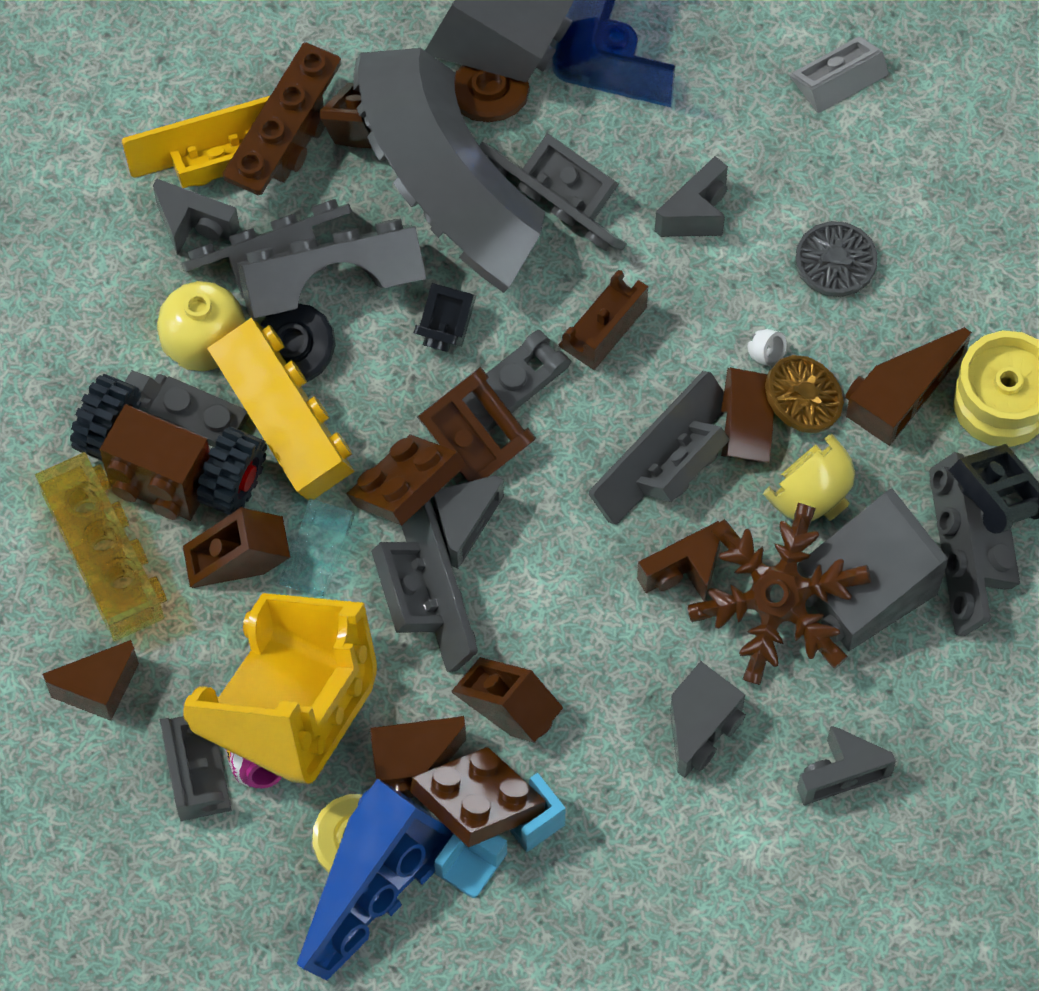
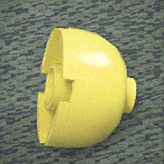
M196 281L184 284L168 295L160 307L157 331L162 350L172 360L178 362L179 366L187 370L208 371L219 368L207 348L246 321L240 303L229 290L215 283Z
M833 434L824 438L829 446L823 451L817 445H814L781 474L784 475L785 479L779 483L781 487L776 492L770 486L764 491L763 495L785 517L794 520L797 505L802 503L816 508L812 521L823 515L831 521L850 504L845 496L854 485L855 470L851 457Z

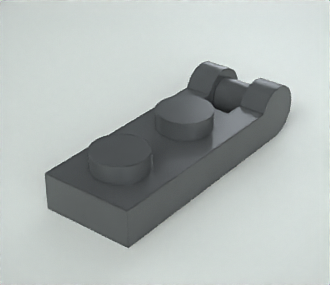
M541 330L531 333L518 349L486 373L489 376L486 381L511 413L567 370L571 364V360L562 351H555L549 345L550 339ZM535 357L543 363V366L536 372L527 364ZM472 392L462 399L487 432L497 425Z

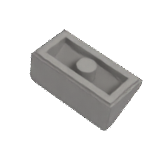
M858 36L792 72L790 78L816 112L820 113L886 77L888 70L883 51Z

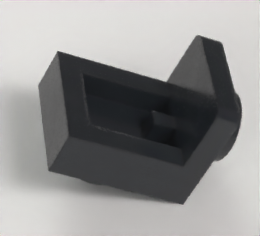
M431 283L420 326H415L414 334L424 336V346L445 352L449 351L450 344L462 346L477 295Z

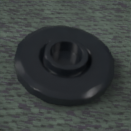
M299 303L298 309L267 315L260 325L263 328L270 325L285 346L279 351L286 363L292 360L300 369L307 382L322 374L331 362L336 346L334 329L327 317L313 306Z

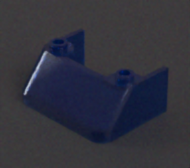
M573 0L574 2L566 15L572 22L561 41L556 42L555 45L556 51L552 57L554 74L560 80L567 83L671 107L674 95L676 65L635 56L638 43L635 30L624 22L610 19L616 0Z

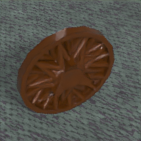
M462 65L455 73V94L460 112L471 120L487 123L503 121L517 114L527 102L530 93L528 81H519Z

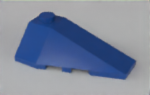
M376 779L372 787L361 796L358 807L348 820L297 965L320 978L328 980L368 940L370 934L368 925L375 918L384 915L386 912L392 916L402 906L397 896L414 879L423 885L435 873V860L454 833L436 816L401 792Z

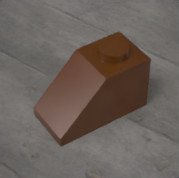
M242 507L183 545L191 588L264 575L291 558L283 516Z
M479 657L451 691L455 696L510 736L533 743L549 731L553 720L563 709L561 704L532 670Z
M464 716L370 728L376 779L381 780L408 798L414 797L410 792L412 777L448 763L466 741Z

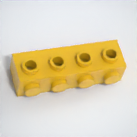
M251 317L207 349L297 493L311 502L355 472L347 460L352 455V452L338 432L332 435L324 422L330 417L320 401L315 396L310 399L307 397L301 387L307 381L300 369L292 360L286 363L279 351L285 346L270 325L263 328Z

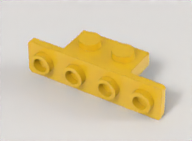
M270 96L124 137L121 142L131 176L137 178L174 167L182 188L203 186L214 179L223 177L225 168Z

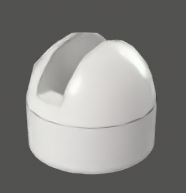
M761 329L752 335L753 341L748 342L747 348L753 360L759 364L774 367L780 359H783L787 346L783 333L770 329Z

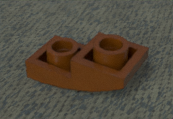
M731 367L727 368L721 412L727 413L725 433L730 440L722 448L721 456L759 463L770 462L774 411L767 400L765 389L768 374Z

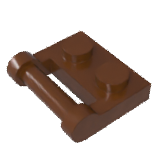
M482 367L468 375L417 416L438 445L455 450L460 454L466 464L460 473L467 482L489 477L536 439L528 427L526 429L522 428L486 381L489 376ZM472 392L510 440L502 448L496 444L462 400L469 393Z

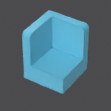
M538 773L529 778V785L546 800L545 811L532 821L510 830L526 852L565 826V806Z
M453 834L435 860V874L471 898H476L506 857L507 840L497 835L468 848Z

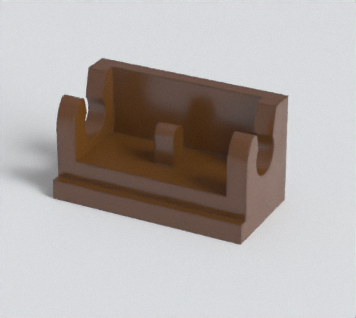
M621 270L615 272L610 279V284L579 321L564 332L562 341L559 343L561 349L593 370L597 368L647 308L648 286L638 280L632 288L629 287L623 280L624 273Z

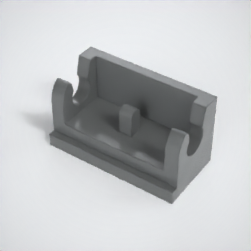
M184 716L160 719L173 794L180 822L232 811L219 746L193 733Z

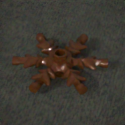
M798 503L792 527L785 521L780 522V532L785 546L775 544V548L782 558L775 566H767L762 563L763 546L754 552L753 537L749 529H745L740 538L724 519L711 531L728 548L727 551L719 554V558L726 562L741 565L734 573L751 574L753 586L749 591L743 593L734 585H730L732 595L716 588H709L707 591L713 600L689 604L688 613L692 623L716 616L715 627L717 629L724 626L735 613L738 623L742 621L747 609L755 610L760 614L761 625L747 631L752 635H756V637L745 644L739 651L740 656L751 655L743 676V680L757 685L761 684L766 661L774 667L778 666V655L774 642L784 643L776 629L785 621L796 625L795 641L804 635L805 649L809 659H813L817 650H819L826 661L835 669L848 658L830 639L838 636L840 630L833 626L817 623L824 615L808 614L805 603L812 595H816L822 601L828 603L827 593L849 600L852 596L846 587L871 583V576L868 565L842 571L843 559L835 561L823 575L820 565L817 566L811 578H804L798 573L797 563L811 556L802 551L819 537L818 531L807 532L816 509L815 507ZM778 584L783 588L784 596L781 601L775 603L771 600L770 592L771 588Z

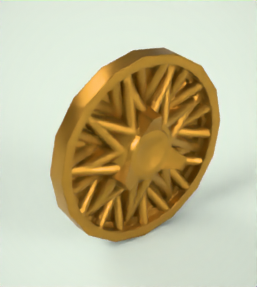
M791 355L780 359L768 372L765 383L767 400L774 413L787 426L800 432L819 433L829 429L841 416L844 404L841 387L835 376L822 363L807 356Z

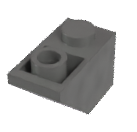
M702 661L698 663L671 695L670 716L677 773L684 778L693 768H696L698 771L703 770L716 753L717 749L713 746L723 733L730 737L739 728L746 716L742 712L745 694Z

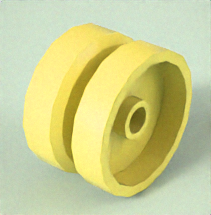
M1002 330L984 335L969 347L961 362L959 377L954 388L953 408L960 425L973 438L990 446L1007 444L1009 447L1027 443L1039 434L1038 339L1023 332Z

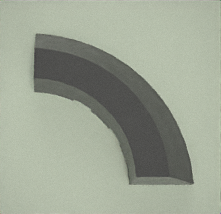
M422 48L360 53L356 58L353 73L354 90L360 92L362 100L357 110L359 116L364 117L366 125L371 130L367 138L378 160H387L398 176L393 184L410 207L419 204L423 209L426 221L432 226L430 230L438 238L443 233L446 234L464 251L459 258L481 277L505 293L541 235L545 211L514 187L493 165L475 141L457 103L454 83L455 71Z

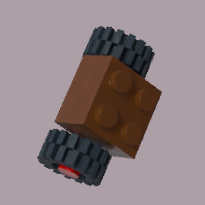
M107 374L99 375L96 378V383H91L89 393L84 394L81 400L83 402L81 409L78 408L76 411L77 420L72 423L71 430L74 432L70 435L71 447L103 461L109 485L112 487L115 495L132 503L136 502L137 499L152 505L154 511L171 520H175L180 516L191 521L200 503L228 515L241 507H245V501L248 502L251 498V491L258 484V481H256L258 475L262 474L263 466L261 465L266 460L267 455L265 453L267 450L265 440L234 427H229V429L226 428L223 431L222 436L219 435L216 439L215 448L212 447L210 450L207 438L139 410L141 408V401L139 399L142 394L138 387Z

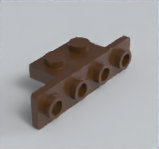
M307 42L301 45L225 168L223 178L226 182L253 194L262 195L272 178L285 183L291 171L298 172L301 169L307 156L306 147L312 137L319 138L325 129L320 119V110L324 107L323 94L341 66L340 56Z

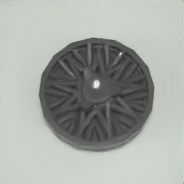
M829 221L815 225L802 236L796 248L795 265L800 278L812 290L825 296L843 297L859 292L870 283L877 269L878 253L872 239L862 229L847 222Z

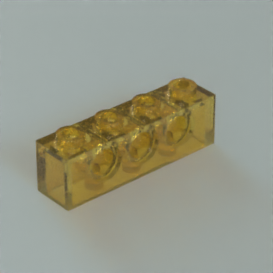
M83 452L36 473L35 477L40 492L113 641L115 642L163 620L164 615L161 603L167 601L166 595L158 578L154 576L148 579L142 567L148 563V560L139 540L136 538L129 541L123 529L130 525L120 502L116 501L111 504L105 491L111 489V486L101 464L92 467L86 453ZM84 503L95 504L94 508L88 512L80 513L75 511ZM111 540L114 542L106 550L94 549V546L100 541ZM128 577L133 579L127 587L115 588L112 586L119 578Z

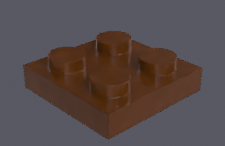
M409 434L406 438L397 441L390 448L389 454L375 467L363 472L359 476L357 484L346 494L357 508L402 526L460 472L466 464L457 451Z
M488 746L412 777L410 792L468 848L532 821L545 811L546 800Z

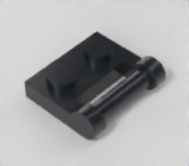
M1007 444L960 458L948 470L958 481L961 492L972 499L982 510L983 524L989 532L994 534L1002 533L1010 529L1013 523L1027 518L1039 519V482ZM1017 492L1023 499L1020 502L1007 505L1001 497Z

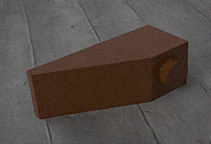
M965 327L876 365L866 378L862 376L857 377L845 395V398L849 400L846 417L890 446L966 353L972 332Z

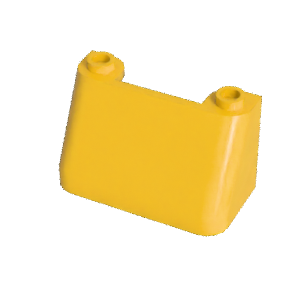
M262 593L252 610L246 613L243 621V632L245 637L248 638L251 651L219 697H217L212 687L206 686L197 687L187 697L183 709L184 719L191 731L196 735L290 782L311 784L320 774L373 689L377 674V662L365 604L361 602Z

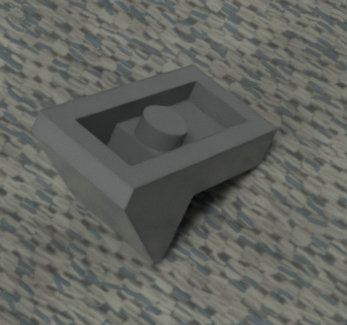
M714 156L656 211L655 232L661 237L722 236L725 217L714 206L721 201L727 192L728 166Z
M156 178L153 189L157 207L177 255H179L192 228H195L200 235L210 240H218L221 237L230 241L229 236L237 234L240 226L236 207Z
M831 726L827 742L836 762L831 763L830 760H821L807 766L804 769V773L800 774L797 791L803 805H807L892 776L896 760L892 752L840 728Z

